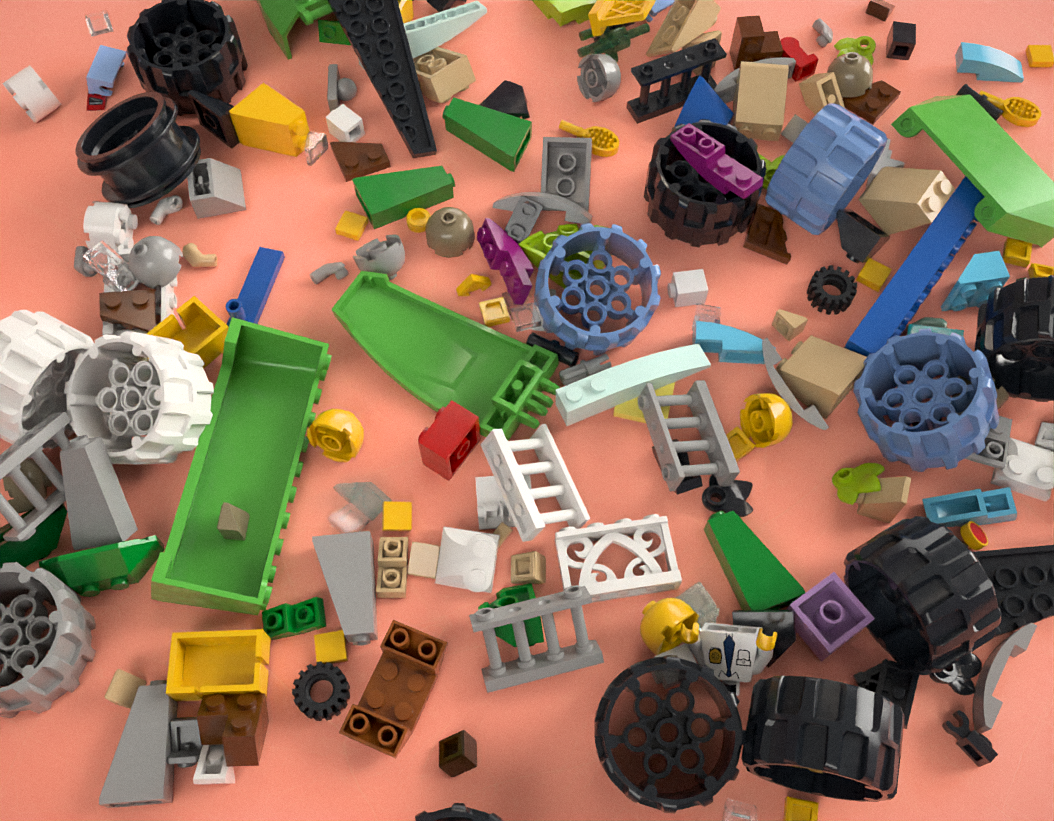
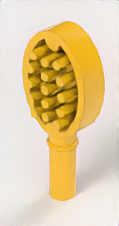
M982 90L979 92L981 96H987L989 102L1002 110V116L1014 125L1032 127L1036 125L1042 115L1039 107L1027 99L1010 97L1004 100Z
M561 120L559 129L573 134L577 138H592V154L601 157H611L618 153L619 139L611 130L599 126L583 129V127H578L565 120Z

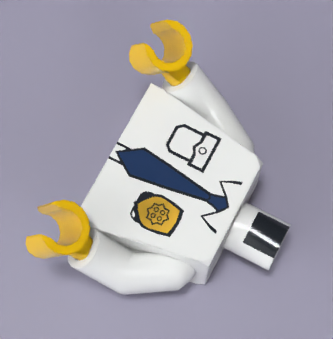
M706 622L700 630V634L698 623H693L692 630L685 628L684 624H681L680 629L681 641L688 644L698 664L707 665L713 669L714 675L719 680H722V683L729 692H734L736 696L740 695V682H751L753 675L760 674L772 659L778 634L773 632V636H766L762 633V627Z

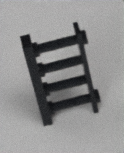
M716 38L631 68V73L641 86L640 96L627 101V109L636 123L644 122L683 107L699 76L703 77L714 90L717 83L710 75L712 64L715 61L726 58L727 53ZM702 66L701 74L691 78L692 70ZM682 74L681 82L670 85L671 77ZM661 81L660 89L649 93L650 85Z

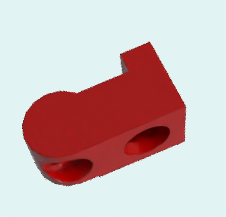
M782 38L783 54L781 58H794L796 60L792 79L797 82L813 75L819 60L814 53L807 55L800 47V43L796 38Z

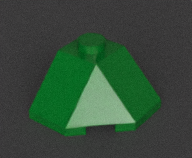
M532 583L503 588L496 593V600L490 604L484 602L478 607V610L482 608L494 609L534 599L536 596ZM541 616L524 620L529 647L534 646L536 643L544 642ZM512 623L494 628L497 637L513 647H517Z

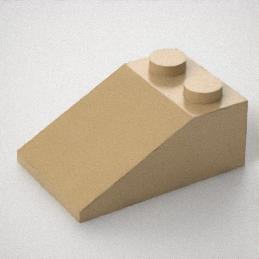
M675 0L645 55L652 57L676 52L711 28L718 19L717 16L721 7L714 0Z
M436 47L427 53L413 58L421 92L432 101L438 103L448 102L452 98L451 96L465 91L469 88L470 84L476 81L468 57L465 54Z

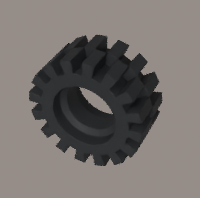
M829 265L827 270L824 266L820 268V271L817 270L814 273L807 289V299L812 301L811 306L813 308L819 306L817 311L822 312L825 309L827 315H830L832 311L837 315L840 311L844 312L847 310L857 292V282L853 283L855 280L853 275L848 277L850 273L848 270L843 273L841 272L842 267L838 266L834 270L833 265ZM823 286H835L840 290L841 294L837 296L830 295L824 291Z
M321 661L316 662V666L312 664L307 665L308 670L305 672L301 670L298 673L300 678L294 680L295 689H292V695L295 697L293 700L299 710L308 718H314L316 721H322V719L328 721L332 719L331 716L340 715L341 708L345 709L348 705L346 700L350 699V685L345 675L337 666L334 667L329 662L323 664ZM321 680L329 681L333 686L331 697L322 703L313 701L310 695L312 686Z

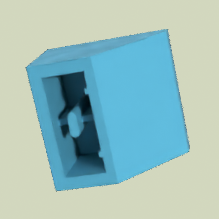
M1000 251L973 255L941 305L942 311H961L975 306L980 308L982 304L988 303L990 292L997 287L1003 288L1010 275Z

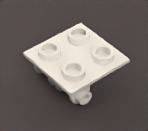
M530 475L523 476L528 488L532 489ZM475 477L479 530L496 529L501 522H504L510 528L516 527L495 477Z

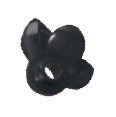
M712 474L709 478V487L702 494V503L706 509L712 512L723 511L728 513L734 511L739 517L748 516L753 512V508L746 500L751 493L753 484L747 481L734 480L730 486L723 487L718 485L716 477ZM716 497L720 502H714L711 498Z
M969 653L943 671L931 673L929 676L937 683L948 684L959 695H972L976 691L970 678L977 676L981 672L982 663L975 654Z

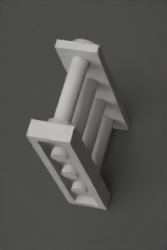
M696 380L687 394L656 396L652 383H647L638 396V407L643 412L662 468V477L667 482L669 491H675L685 477L711 474L716 477L718 485L723 487L730 486L740 473L705 380ZM688 405L693 417L664 419L660 407ZM696 428L702 440L673 442L668 429ZM705 451L710 463L681 466L677 453Z
M65 412L49 414L0 454V480L3 477H10L35 507L34 510L22 519L0 493V513L13 527L3 536L6 541L27 540L36 532L35 527L66 501L63 476L42 451L44 449L42 445L49 439L54 440L61 450L70 445V440L64 434L65 429L63 427L71 422V419ZM27 457L32 458L57 488L46 499L41 496L20 470V463Z
M570 586L562 592L494 609L482 608L476 611V613L469 615L473 632L482 631L490 665L481 668L487 693L604 663L603 654L596 639H588L582 605L593 602L585 586ZM570 609L577 642L575 645L561 648L559 646L553 613ZM541 616L548 650L544 653L532 655L530 653L524 620ZM512 623L519 657L516 660L504 663L501 661L494 628Z

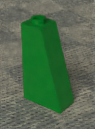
M453 97L449 106H445L442 118L445 120V128L448 132L506 169L515 172L532 138L531 121Z
M442 165L352 179L355 194L374 230L405 218L412 209H427L454 198V178L451 173H446Z
M720 511L708 518L709 520H707L704 527V532L742 610H779L789 606L806 593L798 581L734 511L725 514L723 511Z

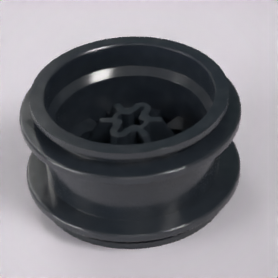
M145 92L119 102L90 124L76 144L77 165L80 171L86 175L102 177L104 181L101 192L108 202L127 204L128 208L141 207L165 196L190 175L200 159V137L194 128L178 126L175 122L178 107L171 98L164 97L157 92Z

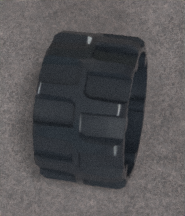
M161 0L160 3L151 8L141 11L135 24L128 29L127 39L130 45L127 47L126 52L142 88L146 92H157L164 97L171 98L178 107V116L196 114L188 94L190 90L226 103H231V98L238 90L243 89L246 82L243 71L247 70V60L233 18L230 15L225 16L221 5L205 0Z
M700 119L699 122L691 123V125L725 145L726 155L761 176L764 181L767 170L765 160L760 159L757 152L758 145L752 138L748 139L737 131L736 126L731 124L713 123L709 119ZM681 123L673 127L667 137L658 139L653 147L644 190V198L649 202L647 215L651 222L657 223L665 231L664 235L671 240L678 239L690 243L691 247L698 248L706 244L717 243L718 246L726 244L730 237L737 232H745L749 227L755 208L760 200L763 186L745 199L732 191L723 194L687 162L671 141L670 136L685 126V124Z
M1054 275L1029 279L1024 277L1016 279V282L1003 288L997 287L990 292L988 303L982 304L978 310L975 351H981L986 357L991 376L995 380L996 389L999 390L1002 386L1009 397L1035 400L1036 402L1054 401Z
M915 516L912 519H902L849 552L844 560L846 567L845 575L843 576L845 585L875 618L867 626L870 634L901 666L904 665L912 669L916 674L929 675L943 671L993 639L996 634L995 628L1001 623L1002 614L997 604V592L978 562V558L950 529L931 522L928 517Z
M666 655L637 662L612 680L607 686L595 712L594 737L599 761L610 780L627 798L635 803L638 802L642 805L661 810L664 813L674 814L677 810L701 805L705 807L713 802V796L728 781H735L740 772L736 766L739 761L742 745L748 742V734L746 730L742 729L737 709L740 701L734 692L728 691L726 686L714 675V670L707 665H699L695 662L678 658L677 655ZM670 671L679 673L678 681L680 686L667 691L664 700H661L656 693L642 692L639 689L640 682L637 678L651 672ZM697 682L710 694L718 707L721 717H717L713 721L705 713H694L692 711L695 700L692 693L688 690L691 683ZM623 690L631 692L635 697L633 711L638 720L637 722L627 724L622 731V735H613L609 733L612 709ZM677 692L682 693L687 700V705L682 711H676L671 706V697ZM644 697H650L656 703V710L650 716L642 714L639 709V703ZM697 718L703 719L707 724V731L701 737L695 736L691 730V725ZM665 723L673 724L676 729L675 738L668 742L661 738L659 732L661 726ZM635 727L641 728L645 733V740L639 746L631 745L628 740L629 731ZM715 730H723V744L720 756L714 768L707 774L702 769L705 758L702 750L699 748V744L711 740ZM624 743L628 749L634 752L643 751L642 767L648 775L646 779L640 781L639 786L630 781L621 772L614 760L611 748L614 749L618 744ZM686 749H692L697 757L696 763L689 768L684 767L680 761V756ZM657 753L663 755L665 758L663 770L660 772L651 771L648 765L650 757ZM674 765L684 773L695 774L697 784L683 791L658 793L657 788L654 786L656 779L668 776Z
M781 675L760 679L755 683L752 690L746 724L748 742L743 744L741 759L743 765L746 766L747 771L771 783L800 792L858 802L892 800L897 794L905 716L901 707L892 703L889 698L847 683L806 676Z

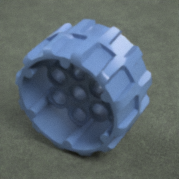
M827 104L806 125L782 159L767 188L765 197L767 204L811 234L820 235L837 219L836 213L838 210L847 207L873 170L888 140L886 134L839 104Z
M591 223L581 224L577 232L568 237L559 235L553 241L551 250L540 261L535 283L534 305L539 309L543 319L542 327L546 333H554L565 342L564 347L570 350L581 348L593 351L595 356H600L610 349L620 346L625 348L630 345L647 326L661 299L660 295H658L657 286L661 270L659 265L652 264L646 252L648 245L642 239H639L637 242L629 235L623 233L622 226L612 224L611 228L594 227ZM593 251L587 264L580 260H572L569 263L564 260L578 252ZM611 255L621 259L629 267L620 265L614 268ZM593 261H603L606 268L596 269ZM577 270L581 273L582 278L574 280L569 276L568 272ZM560 271L563 272V282L567 286L562 293L561 299L556 295L551 297L548 286L550 274L557 276L560 274ZM622 275L625 277L627 284H617L614 277ZM631 284H639L642 295V304L637 306L635 310L630 308L631 299L626 293ZM593 285L600 286L603 294L594 295L591 293L590 287ZM569 295H574L579 299V304L575 306L569 305L565 298ZM615 300L622 302L624 310H614L611 302ZM563 310V312L570 315L577 314L578 312L581 313V322L589 330L586 331L574 326L559 311ZM597 311L601 319L599 321H591L587 316V312ZM607 316L613 320H620L624 317L628 319L626 327L613 332L600 333V327Z
M930 328L919 329L918 333L902 337L895 335L887 340L888 343L880 350L867 356L863 362L865 368L862 376L855 381L853 388L859 403L857 413L869 438L877 444L883 457L889 462L901 461L909 465L912 471L924 472L927 468L945 467L946 470L957 467L959 461L970 456L972 453L978 455L985 448L984 440L990 428L996 429L1000 419L996 403L998 395L986 357L979 350L973 352L966 345L963 336L953 332L950 336L935 333ZM943 375L938 379H933L935 376ZM958 375L970 380L972 384L966 385L962 379L958 378ZM956 393H960V394H961V395H959L958 397H950V396H952L953 394H956ZM931 398V400L928 402H921L924 399ZM902 403L901 406L892 408L895 404ZM888 415L889 419L895 422L892 427L887 426L883 416ZM947 417L946 421H939L941 418ZM913 422H920V423H919L918 425H916V426H913V427L909 426V425L912 424Z

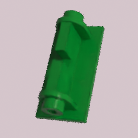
M318 19L319 42L351 45L338 21Z

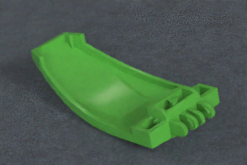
M361 271L332 308L334 316L355 342L396 383L436 412L441 407H446L451 400L479 417L480 435L487 437L493 429H502L506 439L509 440L521 423L537 429L540 425L539 421L527 413L531 411L539 416H546L548 413L547 408H551L554 402L549 396L541 392L546 391L556 396V389L560 388L557 384L550 381L551 376L559 365L556 353L536 344L531 347L391 283L387 274Z

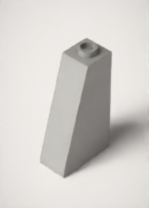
M82 435L69 441L70 445L60 451L73 549L80 550L124 542L138 528L101 436L88 438L87 435Z
M370 531L312 536V542L347 641L349 643L353 642V645L363 646L370 644V640H378L374 543Z
M154 680L150 682V685L139 686L102 788L99 805L107 808L172 803L174 764H167V757L172 753L170 721L173 718H177L178 701H175L166 694V680Z

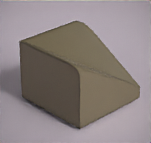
M223 502L217 529L224 539L245 540L250 516L246 511Z

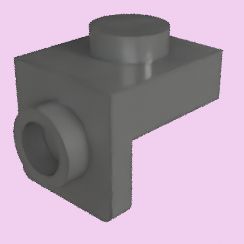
M197 716L173 718L170 721L172 753L167 757V764H177L180 768L194 766L199 760L203 747L200 740Z

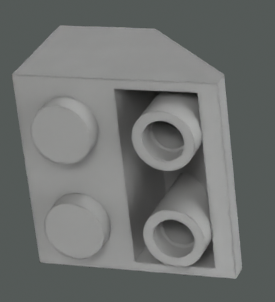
M212 158L200 159L187 177L189 199L197 218L245 211L246 203L241 170Z
M999 416L997 428H990L984 440L985 448L978 455L972 453L965 459L1003 470L1006 464L1013 419Z

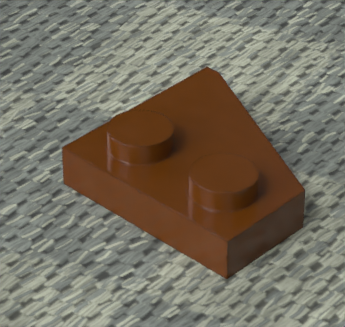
M880 80L872 83V88L870 90L869 88L866 89L865 94L857 97H842L846 109L874 125L899 98L901 91Z
M330 142L331 149L346 182L356 177H363L391 167L390 160L382 144Z
M758 204L755 208L743 247L787 265L791 260V253H787L785 242L788 239L786 231L783 229L782 214L774 209Z
M154 289L99 293L100 317L102 321L120 324L130 330L137 328L147 332L157 326L156 295Z

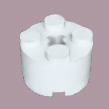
M31 65L23 68L2 83L11 95L15 94L12 97L22 109H29L26 113L34 123H37L62 105Z
M93 201L94 206H88L86 209L83 223L84 233H89L90 241L85 240L89 250L105 252V248L116 249L119 252L120 249L133 248V229H136L138 226L137 215L131 213L127 204Z

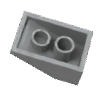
M543 137L541 192L566 198L589 212L592 138ZM546 207L542 209V211H563Z

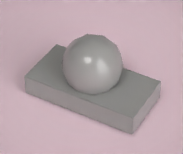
M329 64L327 101L331 112L340 106V100H352L357 93V86L354 81L345 77L340 79L337 64Z

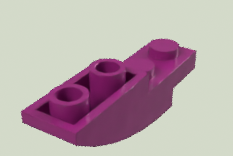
M690 123L670 136L671 141L687 162L723 194L732 191L745 199L763 186V178L726 155L725 145Z
M485 218L482 227L478 229L477 241L480 243L490 269L500 270V275L503 277L513 303L523 305L533 286L530 277L534 269L523 250L513 238L490 218Z

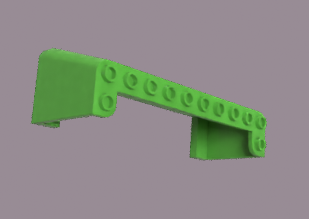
M232 317L224 342L222 365L211 398L210 411L213 416L210 425L205 426L199 437L165 552L159 553L151 579L152 600L257 616L260 610L266 611L272 592V587L267 586V583H273L277 566L272 565L274 555L280 556L284 539L279 538L281 528L287 529L291 514L285 512L287 503L294 502L297 487L292 486L294 477L300 478L304 463L299 461L300 453H306L309 440L305 436L307 427H310L316 416V413L311 412L313 404H319L322 389L317 388L319 380H325L332 355L327 354L328 343ZM223 502L238 507L249 514L250 518L245 540L224 539L218 531L217 525Z

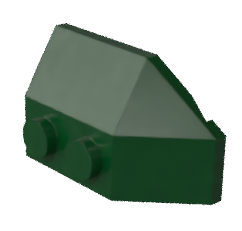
M64 503L35 527L36 532L25 541H6L3 538L13 528L10 523L0 528V568H2L4 563L17 562L26 568L33 562L46 558L57 548L68 512ZM30 510V511L24 513V514L21 515L20 517L23 519V518L26 517L32 510Z

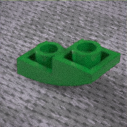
M314 597L294 605L284 603L262 611L263 630L271 640L300 635L327 627L323 598Z

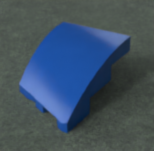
M699 76L680 112L675 126L681 123L685 125L696 123L700 119H709L713 123L728 125L731 123L734 113L706 80Z

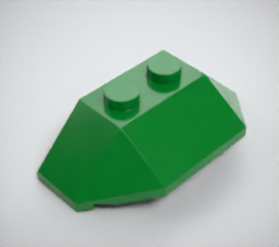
M154 535L143 539L114 543L39 561V567L52 573L80 596L93 597L99 595L100 591L109 589L124 590L131 584L139 583L158 559L159 553L163 552L165 548L161 540Z

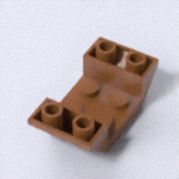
M393 620L381 643L380 648L383 653L358 705L352 704L339 734L396 759L413 734L440 672L448 642Z

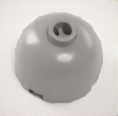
M589 54L582 58L578 68H581V75L577 76V82L584 98H591L592 102H600L612 97L619 89L621 83V72L617 62L607 54Z
M396 234L386 235V241L379 242L377 238L355 251L357 256L353 255V259L359 270L387 274L389 281L397 277V272L400 271L405 263V250L400 237Z
M148 236L133 246L129 255V268L133 276L145 286L151 289H155L153 286L157 285L164 287L174 280L182 266L178 263L179 255L183 258V253L176 244L161 236Z

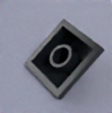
M190 90L188 94L200 125L231 149L240 142L229 114V110L234 106Z
M839 209L836 213L841 247L847 252L846 257L857 264L859 262H867L891 237L851 209Z

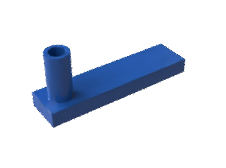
M259 247L238 298L231 299L226 303L225 307L230 316L226 324L228 327L232 317L258 324L284 261L283 251Z

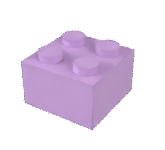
M835 572L791 603L786 609L794 610L796 632L821 662L875 619Z

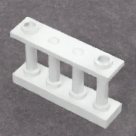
M541 424L529 439L508 441L502 429H493L480 444L522 542L533 540L546 527V524L567 521L569 527L580 529L590 519L546 424ZM534 449L539 462L517 464L512 452ZM545 473L550 486L534 489L528 488L523 476ZM556 497L561 510L540 514L534 500Z

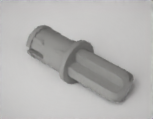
M602 354L588 361L580 360V364L561 370L559 372L560 380L563 385H569L611 368V361L600 365V363L609 360L607 354Z

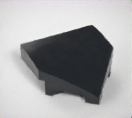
M504 80L480 104V106L518 118L521 116L522 119L530 117L523 87L511 81Z
M734 610L732 612L733 625L762 627V633L766 636H773V632H777L773 656L766 665L768 668L796 641L794 610Z
M886 658L882 660V663L853 675L858 687L881 694L889 698L892 703L900 706L905 716L904 729H907L919 674H916L912 669L904 665L901 666L898 662L888 661Z

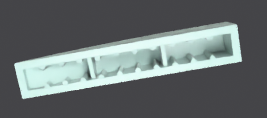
M476 0L404 23L412 57H418L449 41L485 15L487 8Z
M699 344L654 353L611 367L556 389L555 405L566 426H569L637 398L647 383H652L654 390L705 370L711 367V363Z

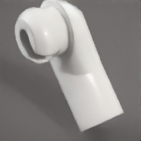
M177 195L161 199L149 220L156 225H161L166 215L178 212L182 208L183 200Z

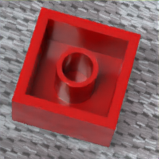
M452 400L446 407H441L435 416L433 424L429 428H424L418 438L423 465L450 481L481 441L479 417Z

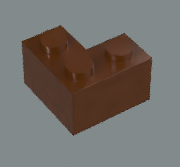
M760 15L737 17L729 50L734 70L740 68L741 61L755 62L782 57L783 49L778 31L764 32Z
M265 693L203 695L197 714L201 745H223L227 767L259 766L269 724Z

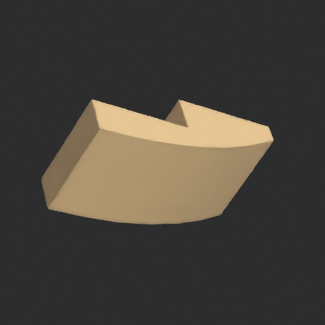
M380 537L377 559V598H406L408 537Z

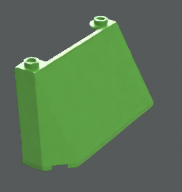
M971 95L935 96L909 107L891 124L901 136L906 138L914 137L924 130L985 196L976 205L974 214L988 232L1036 244L1041 248L1054 238V181Z

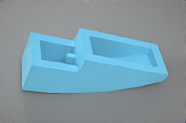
M966 42L960 43L955 54L957 73H975L976 80L1018 83L1024 81L1022 64L1013 56L990 46Z
M695 322L692 333V345L699 344L703 352L718 353V362L765 364L762 352V339L731 326L713 322Z
M1010 487L984 492L981 489L922 499L926 517L931 522L942 527H961L969 521H973L977 525L1015 521L1017 518V510Z

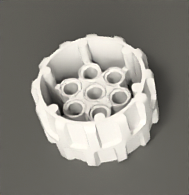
M28 310L14 311L11 316L0 320L1 439L13 445L49 414L67 412V394L64 393L65 382L70 380L76 365L74 361L79 353H85L95 345L90 336L42 311L32 313ZM67 424L63 427L67 438L74 433L72 426ZM50 439L42 445L44 449L58 447L57 443Z
M130 331L121 333V336L105 334L97 338L95 345L85 353H79L74 361L76 365L70 380L65 382L64 393L67 394L66 414L71 419L68 425L72 426L77 437L87 435L88 438L101 436L112 464L143 465L173 463L176 461L178 454L183 451H192L198 445L199 437L205 426L211 423L213 416L210 411L211 394L214 393L213 383L208 381L202 367L204 365L203 360L198 354L188 353L183 350L184 345L174 339Z

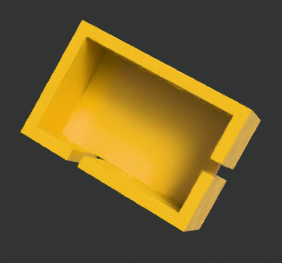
M193 296L176 310L185 326L183 330L176 317L170 314L150 330L147 335L180 341L184 345L183 350L200 356L204 362L202 366L204 369L223 353L229 327L196 296Z
M263 629L173 632L166 694L175 701L202 700L203 695L265 693L267 698L269 671L264 665H269L271 638Z

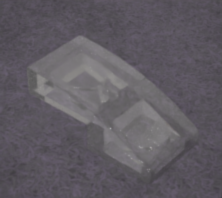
M103 240L83 254V261L103 276V283L113 291H132L141 284L133 276L128 263Z
M508 292L502 293L516 332L541 326V318L530 292L523 305L514 304Z

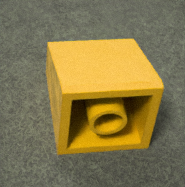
M264 82L229 110L239 142L244 146L297 157L313 143L305 111Z

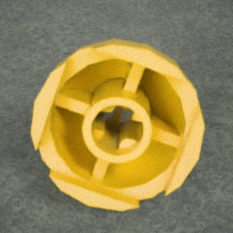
M758 393L745 398L743 401L747 402L745 408L740 409V425L743 433L748 438L751 436L752 440L756 443L755 447H771L784 441L791 432L793 424L792 413L786 401L772 393Z
M332 408L321 412L307 430V438L314 448L318 445L324 450L322 455L337 462H349L352 457L355 458L362 447L364 429L360 421L350 411Z
M664 598L658 602L651 601L642 611L644 615L640 624L642 640L656 656L678 647L683 642L680 639L681 624H684L685 628L692 630L693 623H697L699 615L688 604L677 598Z

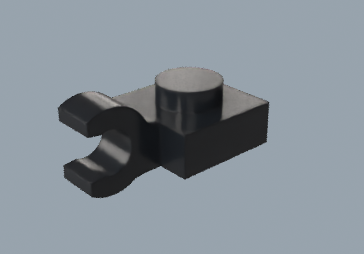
M960 710L954 712L952 715L958 720L959 727H955L948 720L942 724L943 729L958 740L956 744L978 767L991 763L998 753L992 748L993 745L990 740L975 730L970 731L969 719L964 712Z

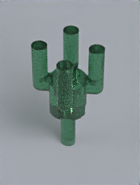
M645 23L627 31L624 26L613 30L606 26V30L600 36V40L577 49V53L580 58L589 54L605 53L618 62L617 52L630 47V39L650 32V27L648 23ZM591 28L579 32L581 41L593 37Z

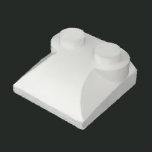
M1010 437L1005 468L1002 470L994 467L991 484L1003 488L1010 487L1012 491L1046 502L1051 497V491L1054 488V451Z
M444 526L435 584L468 589L473 592L491 593L500 535Z

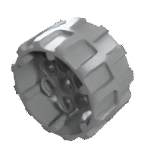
M17 562L4 563L2 568H0V665L4 664L0 672V687L5 686L0 688V717L13 718L20 711L31 710L40 714L49 710L53 701L64 695L67 691L72 693L80 685L79 677L85 669L87 662L93 661L96 652L91 647V630L96 628L95 619L81 605V597L49 571L37 568L32 572ZM44 600L57 607V611L50 613L49 618L48 609L43 605ZM33 607L32 612L25 617L26 611ZM50 628L49 633L41 639L43 631ZM18 635L17 641L10 646L11 640ZM35 656L34 663L27 665L28 661ZM19 673L22 674V676H24V678L15 682V680L19 676Z

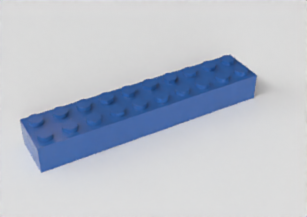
M966 176L848 339L844 347L845 349L867 357L886 345L889 338L895 335L901 336L908 322L912 320L920 305L928 297L931 289L935 287L941 278L942 273L948 268L956 253L959 252L966 240L963 237L967 239L977 225L974 220L978 222L974 214L975 207L985 196Z

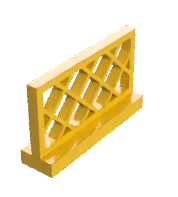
M597 0L588 13L593 37L601 36L607 26L645 20L656 0Z

